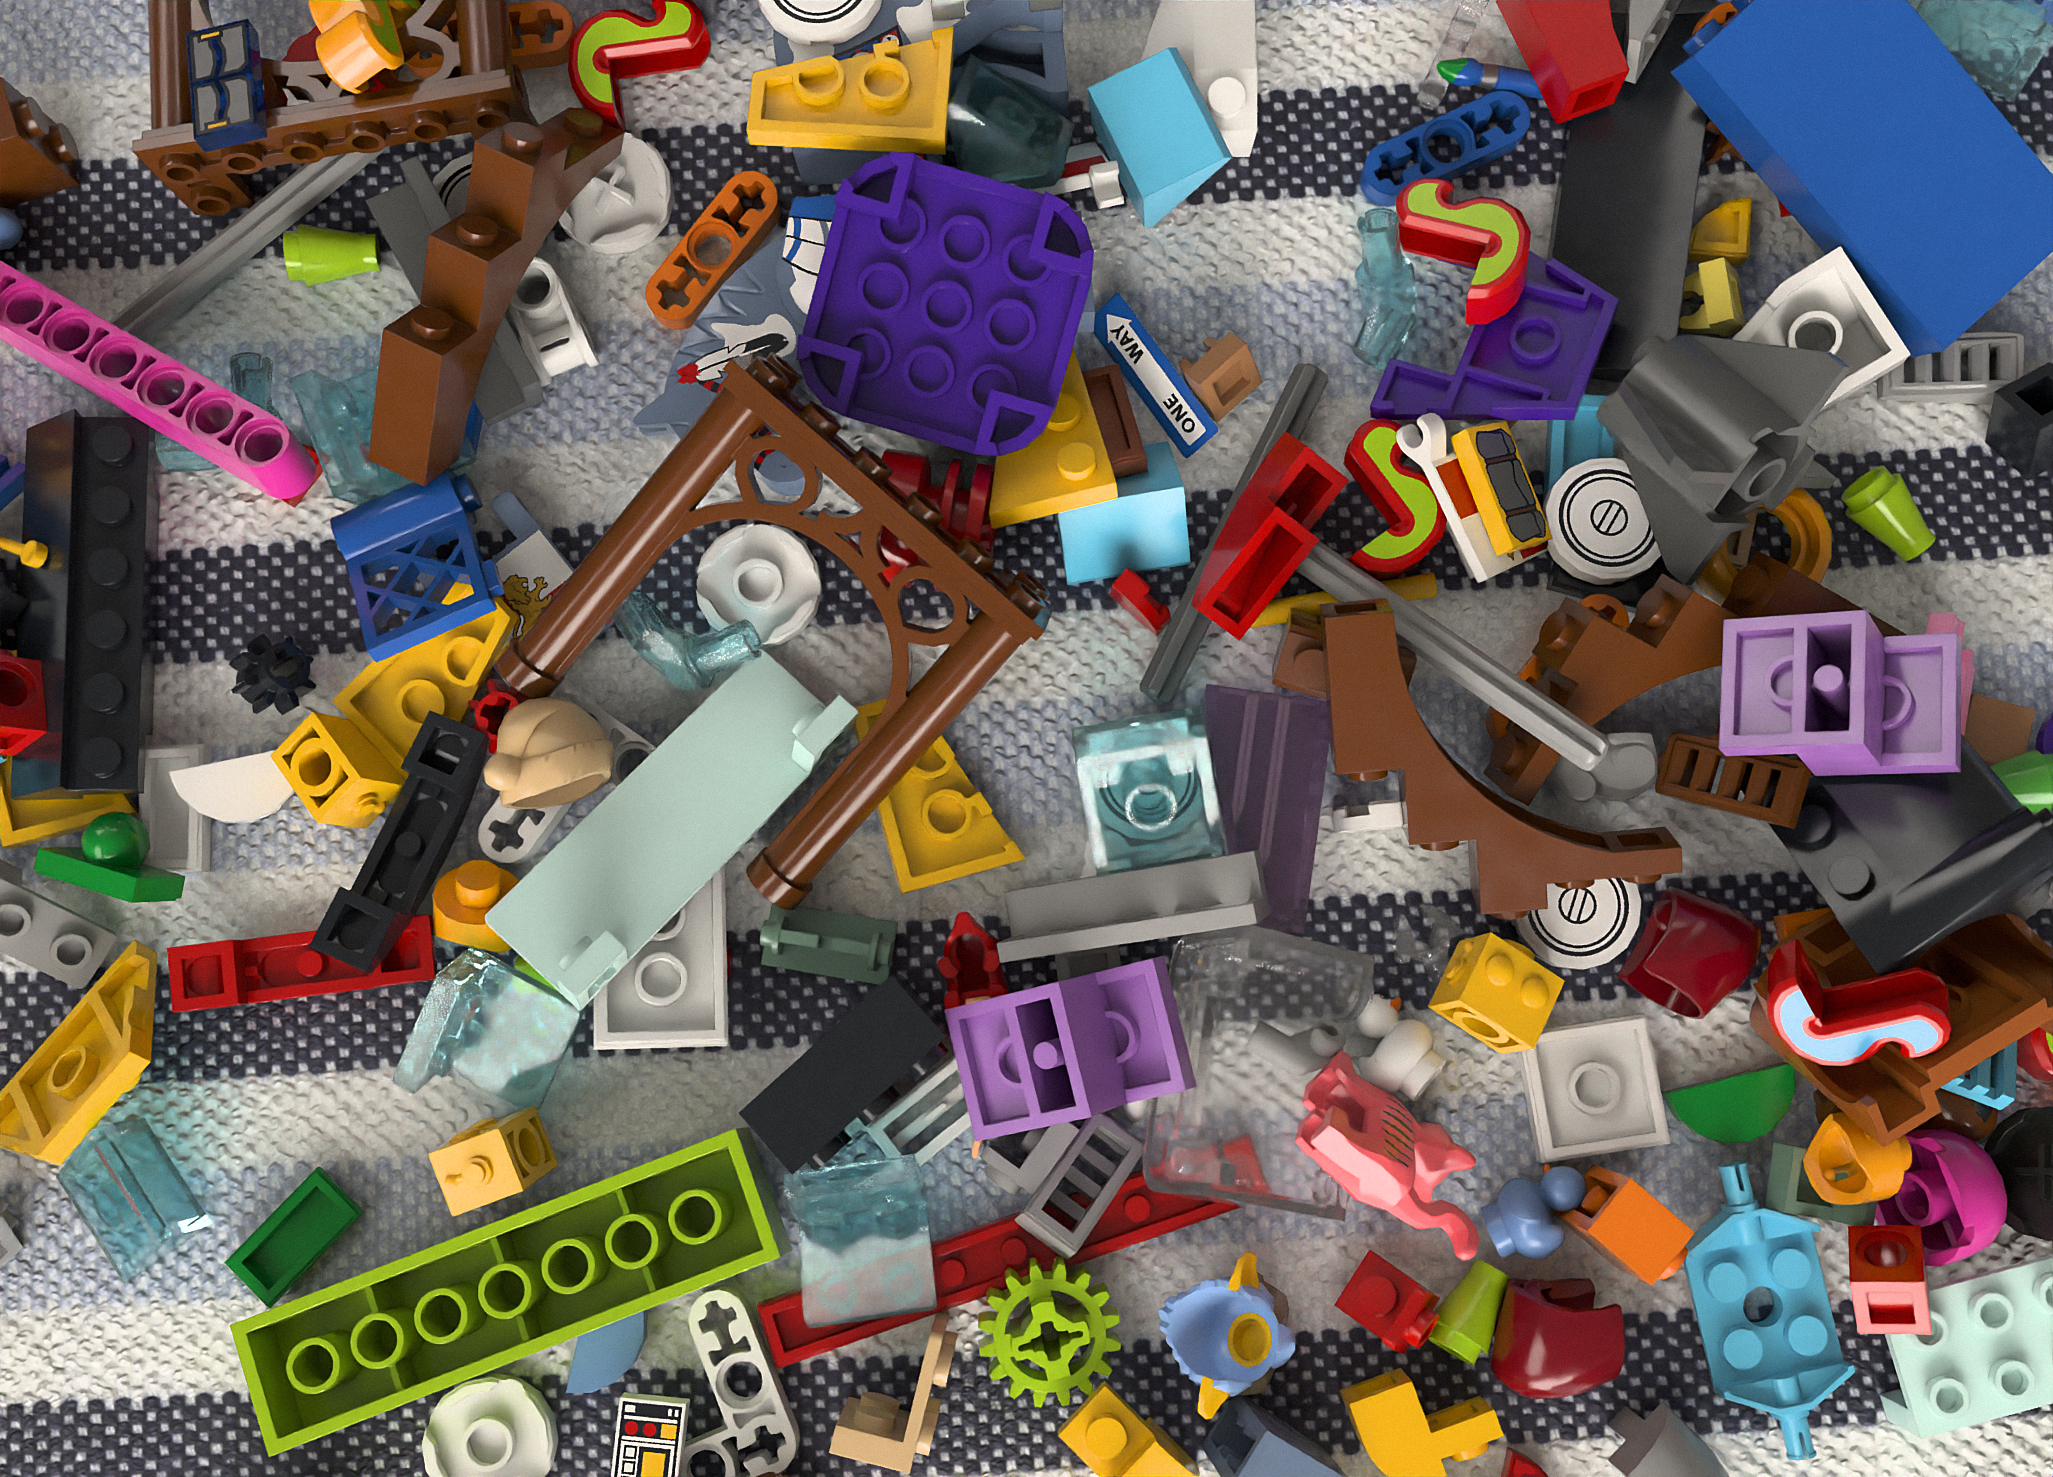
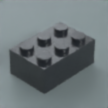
M901 974L891 975L745 1106L739 1114L792 1175L806 1163L814 1172H817L852 1140L844 1130L852 1121L858 1117L867 1126L901 1095L894 1088L893 1084L907 1071L917 1081L949 1052L941 1042L950 1033L949 1028Z

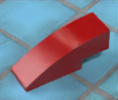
M1285 431L1260 464L1222 528L1203 569L1191 605L1240 641L1320 539L1309 530L1349 480L1308 446Z

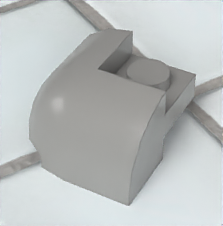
M1664 1401L1646 1420H1643L1625 1406L1607 1424L1624 1441L1608 1459L1624 1477H1729L1728 1472L1713 1450Z

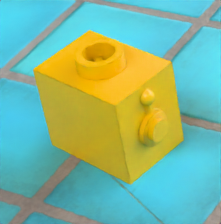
M312 712L270 755L317 823L366 829L398 797L405 784V780L360 730L349 719Z
M1490 932L1458 942L1428 1007L1500 1054L1530 1050L1535 1048L1565 980L1534 961V953L1524 945L1512 940L1500 939Z
M536 1105L497 1120L496 1117L477 1121L468 1129L457 1133L449 1142L428 1154L452 1217L522 1192L559 1165Z

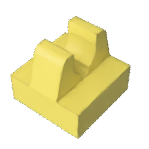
M1725 257L1698 264L1699 270L1685 278L1682 300L1696 296L1702 298L1705 304L1701 305L1695 314L1681 317L1679 327L1688 334H1719L1721 337L1737 334L1746 325L1737 271Z

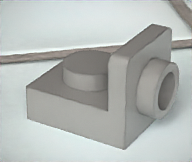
M1074 1121L1029 1130L1018 1146V1149L1027 1154L1022 1164L990 1141L980 1155L982 1159L989 1163L984 1172L985 1175L1014 1196L1017 1195L1021 1188L1034 1195L1074 1139L1080 1126Z

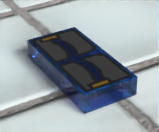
M249 19L186 33L195 141L204 152H209L267 138L259 36Z

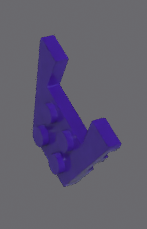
M1529 250L1526 284L1518 302L1507 314L1488 324H1475L1455 374L1449 375L1390 357L1370 404V418L1417 420L1422 415L1435 413L1442 420H1575L1616 316L1619 299L1553 257L1546 261ZM1439 260V261H1442V262L1450 263V264H1453V265L1461 266V267L1468 268V269H1472V270H1475V271H1476V268H1472V267H1468V266H1464V265H1460V264H1456V263H1452V262H1447V261Z

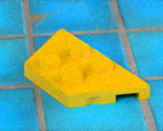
M134 939L0 1091L1 1149L61 1165L78 1145L86 1142L92 1136L100 1119L121 1095L130 1091L138 1083L144 1069L151 1062L158 957L154 949Z

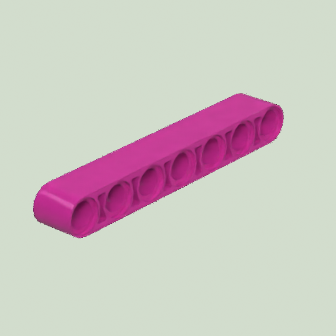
M0 261V340L269 496L278 499L292 498L303 493L311 485L316 471L314 460L287 425L279 418Z

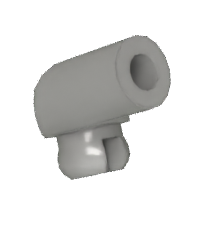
M1328 1019L1318 1021L1315 1027L1292 1036H1288L1260 1020L1251 1034L1245 1049L1291 1075L1303 1076L1327 1066L1331 1059L1343 1050L1346 1044V1034L1341 1025Z

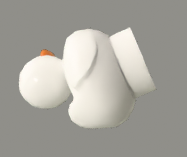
M1380 994L1365 996L1354 1008L1353 1019L1356 1028L1362 1035L1368 1038L1384 1039L1379 1043L1371 1056H1361L1358 1059L1359 1072L1363 1079L1389 1094L1401 1091L1415 1102L1438 1076L1446 1060L1433 1051L1432 1034L1425 1023L1417 1019L1399 1020L1398 1012L1401 1008V998L1399 996L1394 999H1389Z

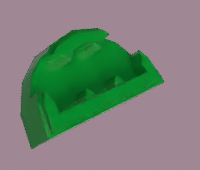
M1781 1062L1661 1093L1671 1114L1678 1121L1683 1122L1695 1134L1720 1143L1750 1142L1771 1132L1788 1113L1795 1091L1794 1067L1788 1062Z

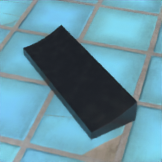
M1611 12L1613 28L1624 54L1626 13ZM1709 12L1676 14L1635 84L1624 81L1614 104L1566 122L1547 261L1553 257L1619 299L1616 316L1595 366L1592 379L1621 383L1633 368V355L1642 343L1656 335H1660L1668 341L1678 334L1707 115L1671 74V71L1689 55L1682 45L1692 36L1698 21Z

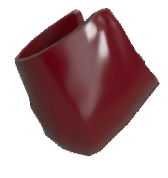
M1669 886L1654 904L1640 940L1625 960L1617 976L1635 991L1659 1006L1692 1019H1703L1724 998L1734 993L1755 967L1761 947V929L1745 913L1719 901Z
M1535 1278L1532 1280L1509 1279L1494 1338L1491 1361L1494 1377L1521 1396L1531 1399L1573 1396L1615 1380L1620 1375L1624 1363L1625 1337L1621 1306L1614 1303L1602 1308H1593L1596 1291L1591 1279L1570 1278L1548 1281Z

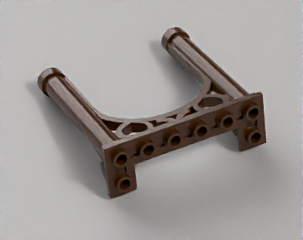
M148 0L151 130L142 131V139L132 140L133 153L195 215L218 216L228 213L231 209L253 206L255 204L254 194L245 185V181L239 174L256 173L261 168L294 162L311 164L320 161L324 157L353 152L375 153L388 146L418 141L434 143L442 141L447 136L471 133L473 138L477 140L508 121L523 122L535 127L539 125L530 110L527 89L518 65L513 64L508 0H426L416 13L396 30L404 54V64L422 50L444 57L439 71L432 77L416 79L410 82L398 80L399 72L403 65L394 70L384 68L367 81L369 84L368 89L376 87L373 77L378 75L379 80L386 89L359 94L340 88L329 77L320 60L309 62L277 61L248 53L249 63L242 71L219 76L223 56L217 39H212V46L216 51V56L222 63L216 67L213 78L193 83L189 35L216 29L210 14L209 1ZM456 10L458 41L452 42L446 34L440 31ZM243 75L264 86L261 99L253 106V122L197 135L194 86L214 82L220 97L218 120L224 118V112H221V107L226 97V93L219 80ZM283 89H289L297 100H309L311 102L287 106L288 98Z
M757 352L729 360L722 369L728 374L721 383L722 389L521 638H511L495 658L494 664L501 676L526 696L533 699L550 697L564 680L568 671L669 548L689 531L712 522L750 519L779 524L809 536L837 555L863 582L883 617L891 644L893 661L892 681L885 707L873 727L769 846L764 847L746 868L750 882L766 899L780 908L795 910L812 891V880L1018 647L1023 645L1030 637L1037 641L1045 632L1054 607L1046 601L1050 596V592L1033 575L1023 569L1016 575L1007 566L997 574L991 569L995 560L985 548L969 536L965 535L960 541L940 524L944 519L942 512L922 494L913 491L908 497L888 479L893 473L892 469L870 449L861 446L858 451H855L837 435L841 425L825 409L812 401H809L804 406L803 403L809 397V394L797 385L802 376L792 365L773 352L767 358L762 353ZM765 423L777 432L760 437L757 435V432ZM767 449L779 450L787 455L790 461L799 466L805 478L804 491L799 499L792 502L765 500L754 474V463L762 451ZM734 460H736L735 478L742 499L726 500L696 508ZM822 472L864 508L859 512L849 515L837 514L827 508H823L820 510L818 517L804 511L816 503L822 491ZM884 526L926 561L907 565L892 578L891 584L882 572L891 565L883 555L880 543ZM861 531L860 546L847 535ZM916 579L929 580L936 584L940 591L945 592L952 600L954 606L952 622L938 629L907 622L901 598L902 590L909 581ZM970 600L981 609L972 620L969 618ZM911 643L930 647L949 644L947 649L909 691L913 663Z

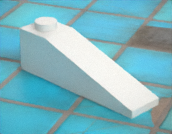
M1161 0L1139 62L1167 48L1177 47L1232 157H1250L1257 133L1255 0Z
M1841 246L1780 283L1767 298L1763 306L1732 339L1832 352L1850 366V371L1820 412L1900 366L1910 356V352Z

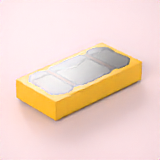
M1507 421L1466 428L1450 437L1496 556L1535 547L1553 538Z

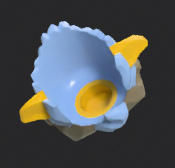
M1245 1252L1237 1260L1232 1276L1202 1280L1200 1284L1191 1286L1189 1291L1181 1292L1176 1297L1169 1296L1164 1301L1165 1307L1158 1309L1159 1317L1162 1320L1159 1324L1160 1331L1167 1335L1166 1342L1172 1348L1173 1357L1179 1363L1181 1373L1188 1374L1190 1380L1200 1385L1197 1412L1204 1419H1212L1221 1404L1230 1397L1265 1393L1275 1369L1284 1365L1295 1351L1293 1331L1287 1328L1289 1314L1287 1297L1283 1292L1264 1281L1263 1275L1257 1272V1256L1253 1252Z

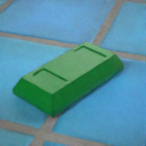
M319 1166L224 1263L268 1308H272L364 1211Z

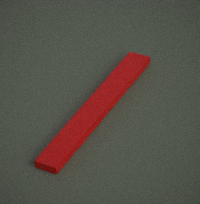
M1244 1133L1130 1173L1077 1253L1069 1259L1063 1258L1065 1268L1270 1198L1271 1195L1250 1135ZM1105 1182L1100 1183L1098 1185L1102 1187ZM1079 1192L1066 1195L1085 1210L1091 1203L1089 1199ZM1045 1203L1042 1207V1211L1069 1231L1075 1226L1072 1221L1049 1204ZM1020 1212L766 1299L759 1302L756 1307L776 1369L986 1297V1292L990 1287L1001 1291L1006 1290L1008 1287L1004 1271L1008 1268L1013 1269L1023 1278L1029 1275L1028 1265L1030 1258L1036 1257L1042 1271H1051L1055 1258L1061 1256L1018 1225L1015 1219Z

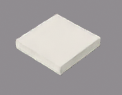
M1637 1013L1543 1028L1534 1049L1517 1052L1536 1161L1547 1163L1671 1144L1647 1014Z

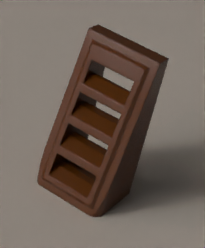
M1672 732L1669 736L1657 777L1655 791L1660 795L1678 801L1795 829L1812 771L1802 761L1777 755L1725 756L1719 749V741ZM1722 758L1726 760L1715 795L1711 793L1720 759ZM1747 765H1753L1744 799L1739 801L1738 796ZM1772 771H1780L1781 774L1771 808L1762 807Z

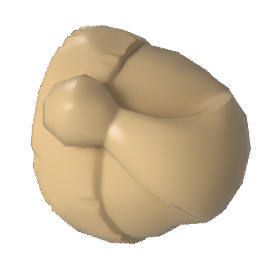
M553 697L526 700L507 712L498 729L497 753L487 761L483 771L485 783L493 789L500 790L502 806L510 809H539L573 803L594 794L609 781L614 767L613 743L608 740L604 728L584 709L573 702Z

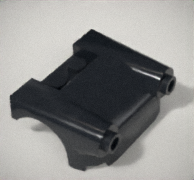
M1962 734L1961 772L1815 776L1811 772L1795 829L1768 823L1836 914V919L1880 976L1907 970L1930 947L1964 926L1997 914H2012L2025 921L2036 914L2051 898L2048 893L2053 880L2052 813L2045 807L2033 815L2025 805L2023 806ZM1775 754L1802 761L1797 754ZM1747 765L1740 789L1744 795L1753 765ZM1772 771L1762 807L1771 808L1781 774L1780 771Z

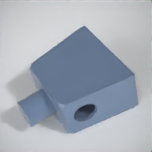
M1242 1395L1230 1398L1201 1445L1221 1477H1348L1322 1447L1248 1397Z

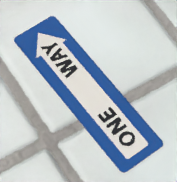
M1116 293L1095 313L1093 333L1113 361L1119 364L1121 372L1183 457L1189 458L1218 433V426L1121 294Z

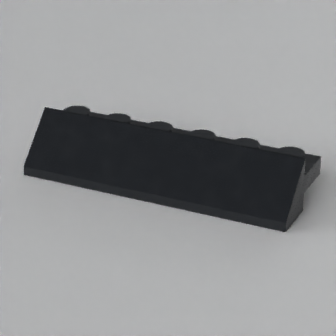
M74 408L27 428L22 543L26 544L30 540H35L45 544L48 547V555L44 564L39 568H33L21 562L20 592L30 602L18 616L17 657L41 661L48 732L12 756L11 799L13 800L83 799V795L144 794L146 735H153L160 493L154 487L155 429L135 417H82Z

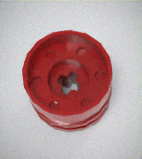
M889 448L883 452L881 459L893 471L892 475L888 478L908 497L913 491L922 494L942 512L944 519L940 524L959 541L965 535L969 536L985 548L993 557L997 528L991 527L989 508L995 464L978 462L972 488L969 490L963 489V459L953 458L947 469L943 485L931 484V464L928 454ZM885 526L883 527L880 543L883 555L891 565L882 572L891 584L892 578L904 567L924 560ZM914 580L909 581L904 587L910 588ZM933 583L935 592L945 593L940 591L937 585Z

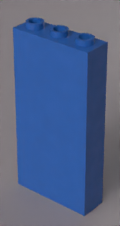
M1731 0L1730 3L1736 9V12L1721 26L1712 18L1682 45L1689 55L1671 71V74L1825 255L1841 246L1911 356L1914 358L1944 351L2053 252L2052 173L1907 0Z

